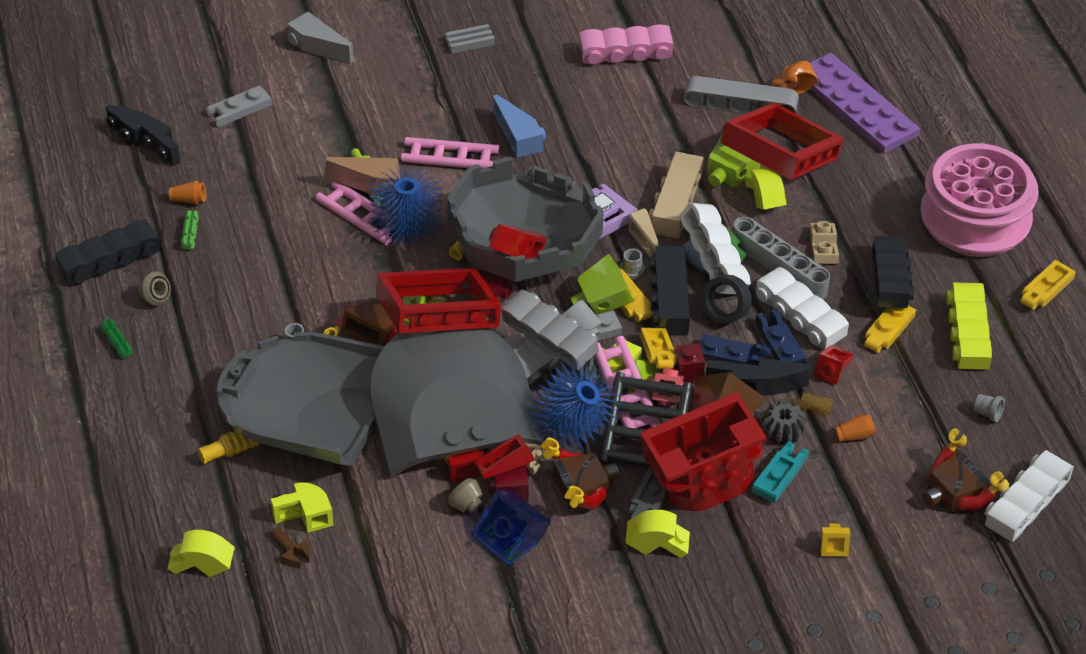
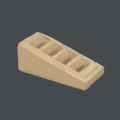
M644 208L630 213L628 231L650 258V256L655 254V246H658V240L648 212Z

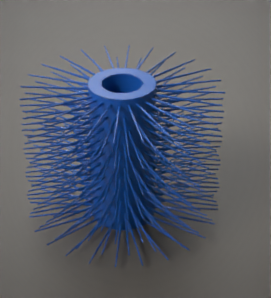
M405 165V178H402L403 174L402 176L400 174L401 179L395 175L398 180L393 179V184L385 180L384 182L387 184L381 186L380 184L382 183L376 184L371 182L381 188L370 189L384 197H376V201L371 202L370 205L384 212H376L377 215L371 217L370 220L377 221L378 219H383L371 225H385L379 230L389 228L387 225L395 224L385 235L388 232L396 231L393 234L399 233L396 239L401 234L404 240L406 235L408 247V235H411L410 239L411 237L413 239L412 234L416 236V232L426 239L420 231L428 232L431 235L434 234L426 229L432 227L431 230L441 231L431 225H443L436 221L437 217H443L437 214V212L443 209H439V206H436L439 205L437 202L430 201L437 199L438 202L443 203V201L437 198L443 195V193H432L437 191V188L430 187L435 184L434 182H430L432 184L425 183V180L418 182L413 177L411 178V175H408V178H406ZM377 208L371 210L370 212L375 214L374 212ZM419 223H421V224L425 223L424 225H426V226H424V227H427V226H429V227H428V228H423V227H422L423 225H420Z
M563 365L567 376L562 372L560 374V371L556 368L561 379L551 374L555 384L546 380L550 390L541 386L544 393H550L551 397L535 391L541 400L546 398L548 401L545 403L544 401L532 398L538 404L540 403L541 407H543V404L545 405L544 407H548L547 409L538 408L539 411H545L546 413H528L542 416L541 418L546 417V420L535 421H547L543 424L552 429L551 433L553 434L554 432L555 437H557L556 433L557 435L559 433V443L560 436L563 434L565 449H567L566 435L573 448L572 438L574 439L575 437L577 438L575 441L582 448L578 439L579 436L577 435L580 431L582 432L580 437L590 446L585 436L595 441L591 431L600 435L596 425L606 430L601 420L611 424L607 418L600 417L598 414L604 413L614 417L608 411H602L598 407L614 409L602 402H614V400L600 397V395L610 394H599L603 391L594 386L595 382L592 383L591 378H589L590 382L587 381V371L586 379L583 381L581 366L579 367L580 379L572 367L574 380L572 381L569 377L571 375L570 372L568 373V370Z

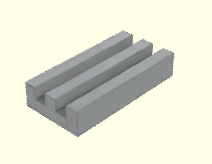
M488 24L445 33V40L451 54L495 45V38L492 35V31L489 30Z

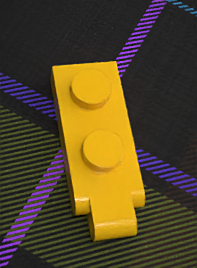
M1054 260L1024 288L1020 302L1032 310L1039 305L1044 307L1075 278L1076 271Z
M621 268L620 271L635 301L620 307V309L628 318L634 317L638 323L653 316L650 310L652 308L651 303Z
M910 306L908 308L887 307L866 332L864 346L877 353L883 347L888 349L916 315V309Z
M641 328L640 339L649 363L655 364L657 369H673L677 356L666 328Z

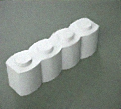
M690 203L681 212V221L684 228L690 233L693 247L700 253L702 266L709 273L710 280L722 275H735L749 286L751 282L748 271L741 265L739 253L731 244L729 232L721 224L718 210L710 204ZM720 285L716 289V292L721 294H736L729 285Z
M778 267L757 280L756 294L759 300L777 309L784 319L791 321L795 330L808 335L812 344L825 350L830 345L847 336L848 321L839 312L831 309L823 299L813 295L807 286L796 281L784 268Z
M1047 450L1040 456L1038 454L1035 455L1029 464V468L1026 471L1021 470L1014 484L1001 493L999 500L996 503L991 502L984 514L987 517L985 526L1009 541H1015L1025 528L1035 520L1041 510L1069 482L1074 466Z

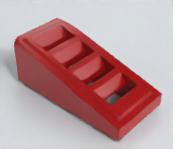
M517 434L473 463L483 478L487 479L531 463L535 458L521 436Z

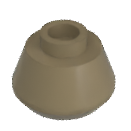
M155 271L147 274L138 284L139 296L151 305H162L169 298L170 283L161 272Z
M468 478L459 484L448 496V504L463 513L467 510L470 513L475 511L482 504L480 498L483 496L477 480Z

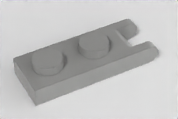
M259 85L208 106L205 112L208 116L218 113L219 116L215 118L214 123L220 127L271 106L272 100Z

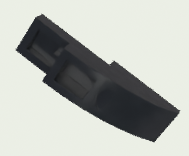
M107 105L105 107L107 125L112 130L115 129L120 133L125 141L131 142L136 147L144 143L147 148H151L162 160H166L172 166L181 162L179 146L173 141L171 128L166 124L134 109L115 105Z
M760 358L759 366L707 360L706 375L730 372L760 395L767 396L787 393L808 386L811 364Z

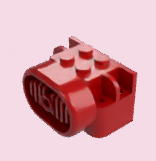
M738 392L640 432L643 457L661 488L666 490V499L672 505L687 511H703L743 494L750 487L754 478L753 461L761 457L763 454L762 442L767 441L766 435Z

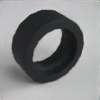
M722 275L709 280L703 287L701 305L704 313L710 320L716 323L728 324L742 319L748 313L751 306V293L748 285L741 278L735 275ZM729 285L736 292L738 305L733 313L725 314L717 308L714 294L718 286Z

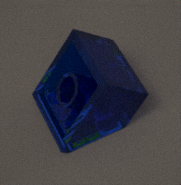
M497 489L470 535L507 566H511L539 543L551 521L514 491Z

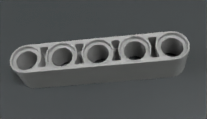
M693 76L687 80L683 99L687 105L692 107L747 114L769 104L776 103L796 114L799 96L796 91L789 88Z
M739 217L734 221L733 233L741 241L738 247L748 254L749 257L771 272L778 267L784 268L796 281L807 286L813 295L821 299L826 298L830 273L824 267L753 219Z

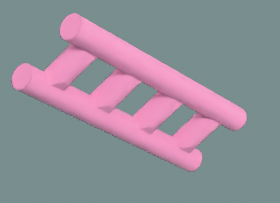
M405 137V146L411 147L410 154L402 153L401 162L469 168V166L479 164L481 169L493 166V161H489L490 155L499 154V145ZM420 148L435 149L433 156L419 155ZM444 150L458 151L457 158L443 157ZM467 152L481 153L480 160L466 159Z
M334 181L331 187L335 190L325 196L319 192L315 196L317 202L373 238H376L387 246L392 242V238L390 239V236H388L391 233L388 232L385 235L392 227L387 225L389 228L379 230L371 226L374 220H370V218L376 216V212L384 211L370 205V200L348 186ZM343 195L352 200L345 207L336 203ZM360 207L365 208L369 212L377 208L374 212L375 214L370 212L362 219L353 213Z
M624 336L616 337L614 339L616 346L602 350L600 343H598L599 351L594 355L600 372H602L601 374L604 377L603 379L606 381L605 384L609 388L610 395L612 393V388L610 387H613L616 372L612 373L607 362L608 359L621 356L626 369L617 372L625 373V377L642 379ZM635 389L636 392L621 396V401L632 403L640 401L641 404L653 406L647 390ZM618 412L624 427L639 428L650 424L652 428L661 424L658 417L642 415L631 419L628 412Z

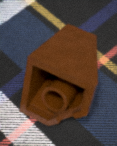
M730 372L699 376L694 381L693 410L738 392L751 414H753L764 403L765 397Z

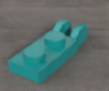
M790 441L787 442L782 450L776 453L752 486V493L776 503L805 463L809 450L802 448L794 459L790 455L794 451L795 444Z

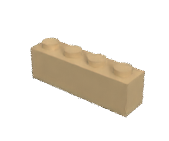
M675 152L673 160L668 161L666 167L667 176L662 177L660 184L661 193H656L654 200L655 209L651 208L649 212L655 234L680 238L684 227L681 221V212L693 202L702 176L703 157Z

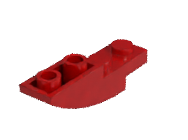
M498 224L490 233L489 241L491 242L489 248L515 257L524 255L525 259L538 257V251L544 249L548 239H546L545 235L538 232Z

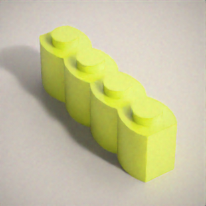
M953 282L951 290H947L946 303L951 305L948 321L953 323L950 339L951 342H955L952 351L953 361H957L958 369L989 370L992 349L989 339V324L987 321L983 283Z

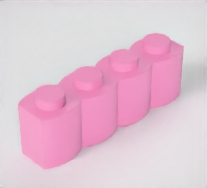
M653 25L647 28L642 26H633L626 29L608 28L603 31L588 29L579 33V47L582 62L585 64H599L604 61L618 63L627 59L631 61H643L649 58L662 60L673 55V41L670 28L667 25Z

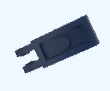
M777 309L770 310L769 312L770 319L774 325L770 327L763 313L756 314V324L761 331L763 340L768 348L771 349L775 360L805 364V354L786 323H783L782 316Z
M702 334L699 342L705 361L715 360L759 366L760 358L767 359L771 354V349L765 345L757 343L752 345Z

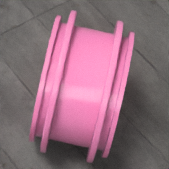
M974 143L960 145L946 151L929 167L925 177L926 192L922 198L920 211L926 228L935 240L944 247L967 256H995L1012 249L1028 235L1033 221L1032 210L1038 198V184L1028 165L1014 153L989 144Z

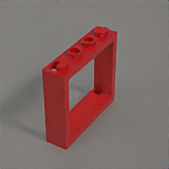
M772 103L727 121L722 127L724 131L720 143L793 180L837 160L844 138L776 103ZM770 126L808 147L793 153L754 132Z
M476 268L377 273L376 297L398 333L496 328L500 325L501 303ZM463 283H470V288H463ZM470 293L475 301L405 305L401 297ZM410 319L409 325H403V321Z

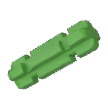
M187 210L183 223L181 248L183 250H193L198 226L196 224L199 217L196 210Z

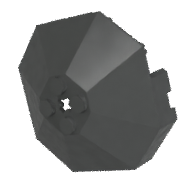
M510 157L494 160L493 166L481 169L479 164L469 166L447 197L448 220L469 265L514 282L583 265L603 234L604 212L601 206H597L595 195L589 184H583L582 193L579 185L572 180V177H566L558 173L554 177L550 176L549 170L540 168L537 165L534 167L530 166L528 172L513 175V158ZM498 224L538 232L545 235L546 239H548L544 249L538 251V257L525 259L524 255L515 257L489 248L491 242L489 241L490 233Z

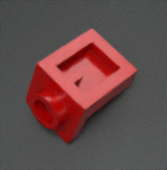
M830 345L820 353L814 377L833 385L838 384L842 370L851 364L854 354Z
M483 449L448 458V475L451 483L482 476L473 462L484 455Z

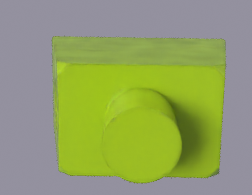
M721 136L708 158V181L715 187L720 186L722 182L732 187H737L745 181V177L751 176L750 170L760 168V164L721 144Z
M610 254L606 255L578 277V282L583 291L571 297L574 305L583 300L592 307L596 314L608 312L635 301L618 265Z

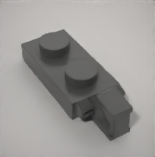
M650 468L631 500L629 513L633 514L631 519L644 511L659 510L666 498V490L661 488Z

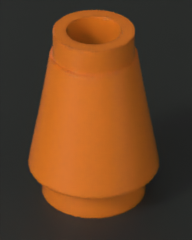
M193 181L170 187L169 199L171 202L199 205L200 202H205L206 200L204 183Z
M861 413L835 427V433L839 442L868 439L870 435L876 433L870 414L863 415Z

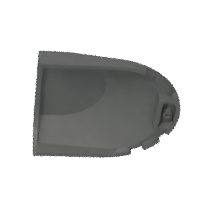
M489 328L398 333L382 349L371 375L370 398L389 478H395L396 474L425 461L499 446L517 434L521 436L525 443L542 445L545 440L541 432L540 423H538L539 421H535L539 420L538 416L528 413L537 414L536 409L532 407L535 405L531 398L532 395L523 365L513 348L500 335Z
M297 332L294 333V338L279 340L277 335L257 342L258 348L250 352L242 350L227 364L218 381L217 395L221 413L232 428L243 436L265 445L341 465L353 466L376 425L370 398L371 375L375 362L385 346L321 333Z

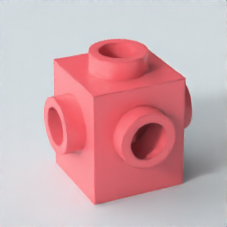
M663 368V373L658 372L655 374V378L651 377V381L671 382L676 385H683L684 376H679L678 370ZM649 391V393H653L652 399L658 400V405L673 407L674 403H679V395Z

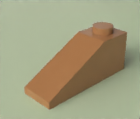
M326 157L325 178L369 194H377V192L372 191L370 188H381V185L387 184L379 178L387 180L386 182L390 181L389 183L393 182L389 177L398 180L395 177L396 175L401 179L400 171H398V158ZM371 182H375L376 184H377V183H382V184H380V186H377V185H375V184H373V183H371Z

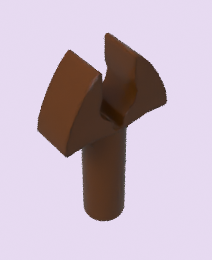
M276 527L271 531V536L287 551L282 554V562L294 568H301V561L294 554L304 556L305 560L310 563V550L306 540L300 544H294L280 528Z

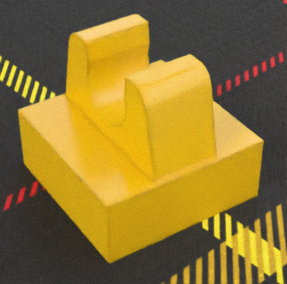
M829 523L828 527H822L821 556L848 557L850 529L841 528L840 524Z

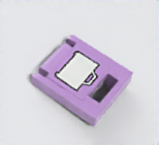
M605 184L592 189L597 206H601L604 212L603 219L619 211V215L607 222L603 220V234L599 239L629 224V215L637 211V208Z

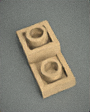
M827 221L810 223L813 261L818 264H839L835 223Z

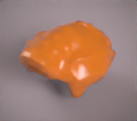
M799 61L787 66L780 75L771 81L770 86L793 89L800 95L816 85L818 77L808 61Z

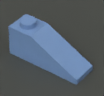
M493 95V114L516 158L543 152V141H546V134L543 127H539L536 119L499 95Z

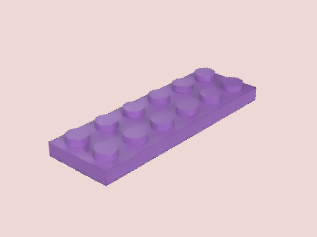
M832 53L810 62L818 77V83L810 90L882 153L885 154L920 136L921 129Z

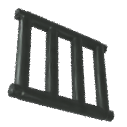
M616 372L610 398L614 402L609 403V406L614 409L608 408L609 414L611 413L614 417L607 415V419L611 424L607 422L605 424L606 430L604 429L599 462L608 463L611 460L648 466L641 454L611 450L614 436L641 440L640 432L645 431L643 429L616 425L618 411L666 419L676 418L688 413L692 384L684 382L683 385L625 377V373ZM623 387L679 395L678 410L621 401Z

